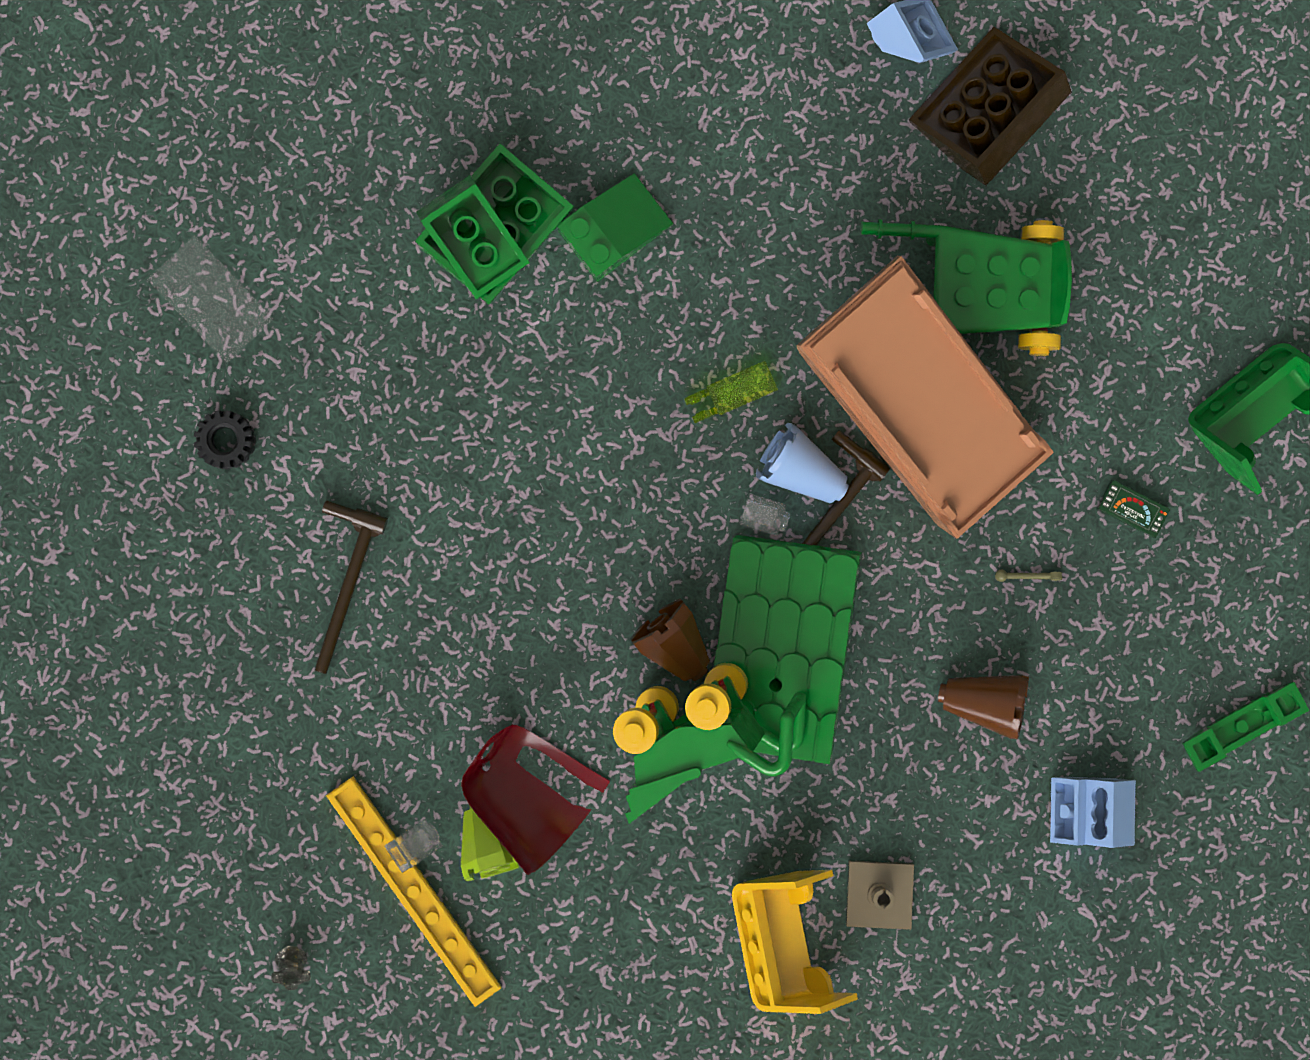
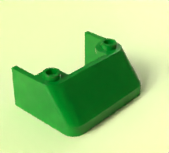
M1276 344L1267 349L1198 405L1189 415L1188 421L1193 432L1224 470L1257 495L1262 492V489L1252 470L1256 463V457L1249 446L1293 410L1297 409L1303 414L1310 415V357L1290 344Z

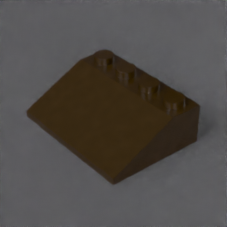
M993 27L910 117L909 122L963 171L987 186L1072 91L1065 71Z

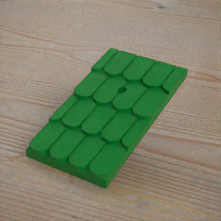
M735 535L730 551L714 667L721 663H732L743 670L748 681L746 694L741 699L743 705H746L760 726L778 737L782 713L795 693H804L806 696L804 741L796 751L792 752V758L830 764L833 755L862 552ZM761 741L754 750L756 753L779 756V752Z

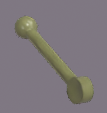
M1001 569L996 571L995 578L999 582H1004L1006 579H1050L1058 581L1062 580V572L1007 573Z

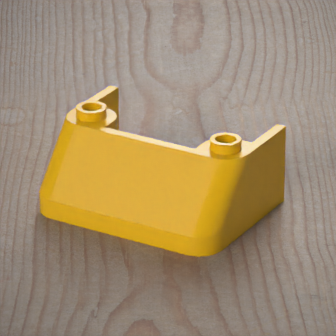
M833 870L790 872L737 884L733 888L732 901L751 998L759 1010L763 1012L822 1014L858 1000L857 993H834L830 975L821 967H811L799 904L809 902L813 897V883L833 877Z

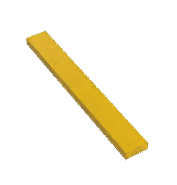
M354 776L327 794L328 800L474 1007L500 990L502 986Z

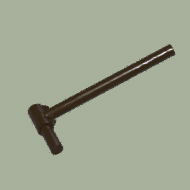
M840 430L831 440L856 459V469L859 472L850 482L844 497L840 501L836 500L802 544L816 546L868 480L881 481L891 469L871 451L860 447Z
M326 500L322 513L352 522L359 535L314 669L324 674H327L371 537L383 535L388 522L387 517L359 508L354 510Z

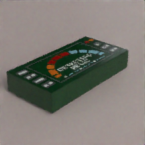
M1114 480L1110 481L1097 507L1099 511L1152 538L1157 537L1170 511L1169 508Z

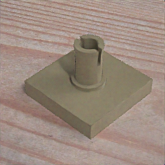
M849 860L846 926L911 930L914 864Z

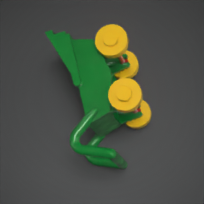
M721 663L713 667L707 674L704 684L696 687L689 694L685 703L686 713L676 720L679 704L675 694L662 686H653L646 689L638 697L635 708L624 711L617 718L613 727V736L617 745L622 750L635 754V782L629 788V792L626 795L630 807L625 813L628 823L630 824L684 782L698 778L703 769L740 758L764 775L778 776L783 774L791 765L792 752L796 751L804 741L805 694L802 692L795 693L780 717V734L778 737L760 726L746 705H743L741 699L746 694L748 681L743 670L735 664ZM760 741L779 752L776 762H769L754 752Z

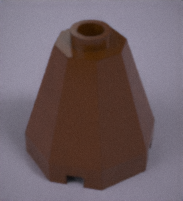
M680 598L660 609L658 612L661 615L651 623L649 620L645 621L630 639L642 655L683 681L689 679L696 681L708 671L706 666L710 659L694 616Z

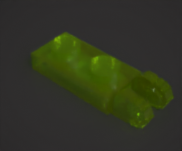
M763 361L706 386L707 389L696 392L684 400L686 405H694L706 397H711L715 407L702 410L692 417L694 423H699L717 414L721 416L778 391V388L766 361Z

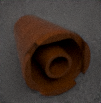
M1010 675L948 678L947 684L941 683L938 702L943 703V710L1010 739L1018 740L1025 710L1024 705L1025 698H1027L1029 677Z

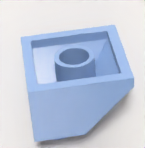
M903 0L895 2L867 22L872 38L879 45L882 52L922 63L952 54L958 50L931 0Z

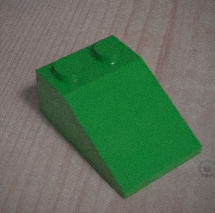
M634 173L579 208L562 221L557 228L567 244L598 282L672 226L673 223Z
M471 175L416 211L421 223L475 299H478L530 263Z

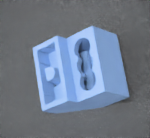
M1052 777L1050 842L1109 848L1135 845L1136 780Z

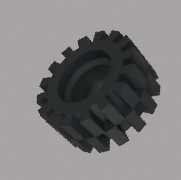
M228 410L214 411L212 415L207 414L204 416L205 420L203 422L199 421L197 425L199 426L198 432H194V437H196L194 447L198 449L199 452L197 454L199 457L203 458L205 463L221 469L237 468L241 466V463H246L249 460V455L253 454L255 450L253 444L256 443V437L253 435L255 431L249 425V421L241 415ZM221 428H231L237 436L236 446L229 452H220L214 446V435Z

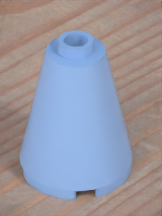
M792 423L785 424L788 430L785 433L778 431L763 453L760 462L765 465L763 471L756 470V478L827 503H832L835 500L840 501L849 487L846 483L847 476L797 426Z

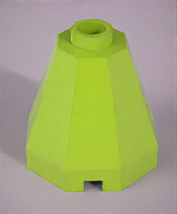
M470 806V809L465 811L463 816L461 869L464 879L466 881L475 880L473 874L480 873L481 879L519 868L516 860Z

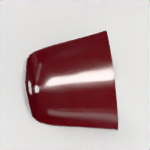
M512 724L493 735L486 742L462 776L461 787L464 797L477 816L506 848L524 872L529 875L537 871L558 851L592 809L571 804L520 766L516 759L523 746L541 751L586 785L600 792L605 791L610 780L589 769L531 731ZM494 742L489 753L481 759L487 747ZM489 761L490 768L488 771H484L482 768Z

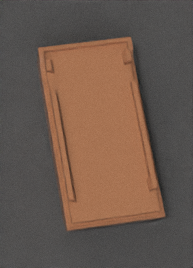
M896 256L797 344V349L806 363L932 520L956 539L1054 453L1046 441L1022 417L1020 411L902 256Z

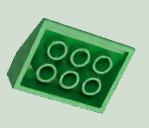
M499 144L471 176L528 260L574 208L571 203L502 144ZM425 229L415 240L419 248L465 285ZM518 271L480 298L490 305Z

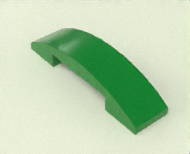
M1290 682L1217 719L1189 737L1182 744L1197 772H1200L1227 757V753L1276 726H1283L1310 710L1295 682Z

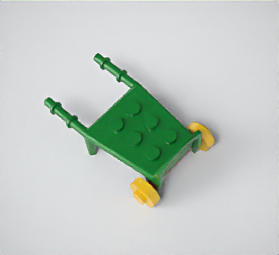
M878 219L877 222L862 221L861 235H876L877 239H881L882 236L908 237L909 240H914V237L926 238L928 245L935 246L934 300L960 334L1032 329V333L1019 334V349L1030 350L1029 355L1047 356L1049 351L1061 349V335L1048 333V329L1066 324L1070 307L1072 264L1070 243L1064 240V227L1053 225V221H1034L1033 225L1022 227V236L1019 239L943 225L915 224V221H910L909 224L884 223L882 219Z

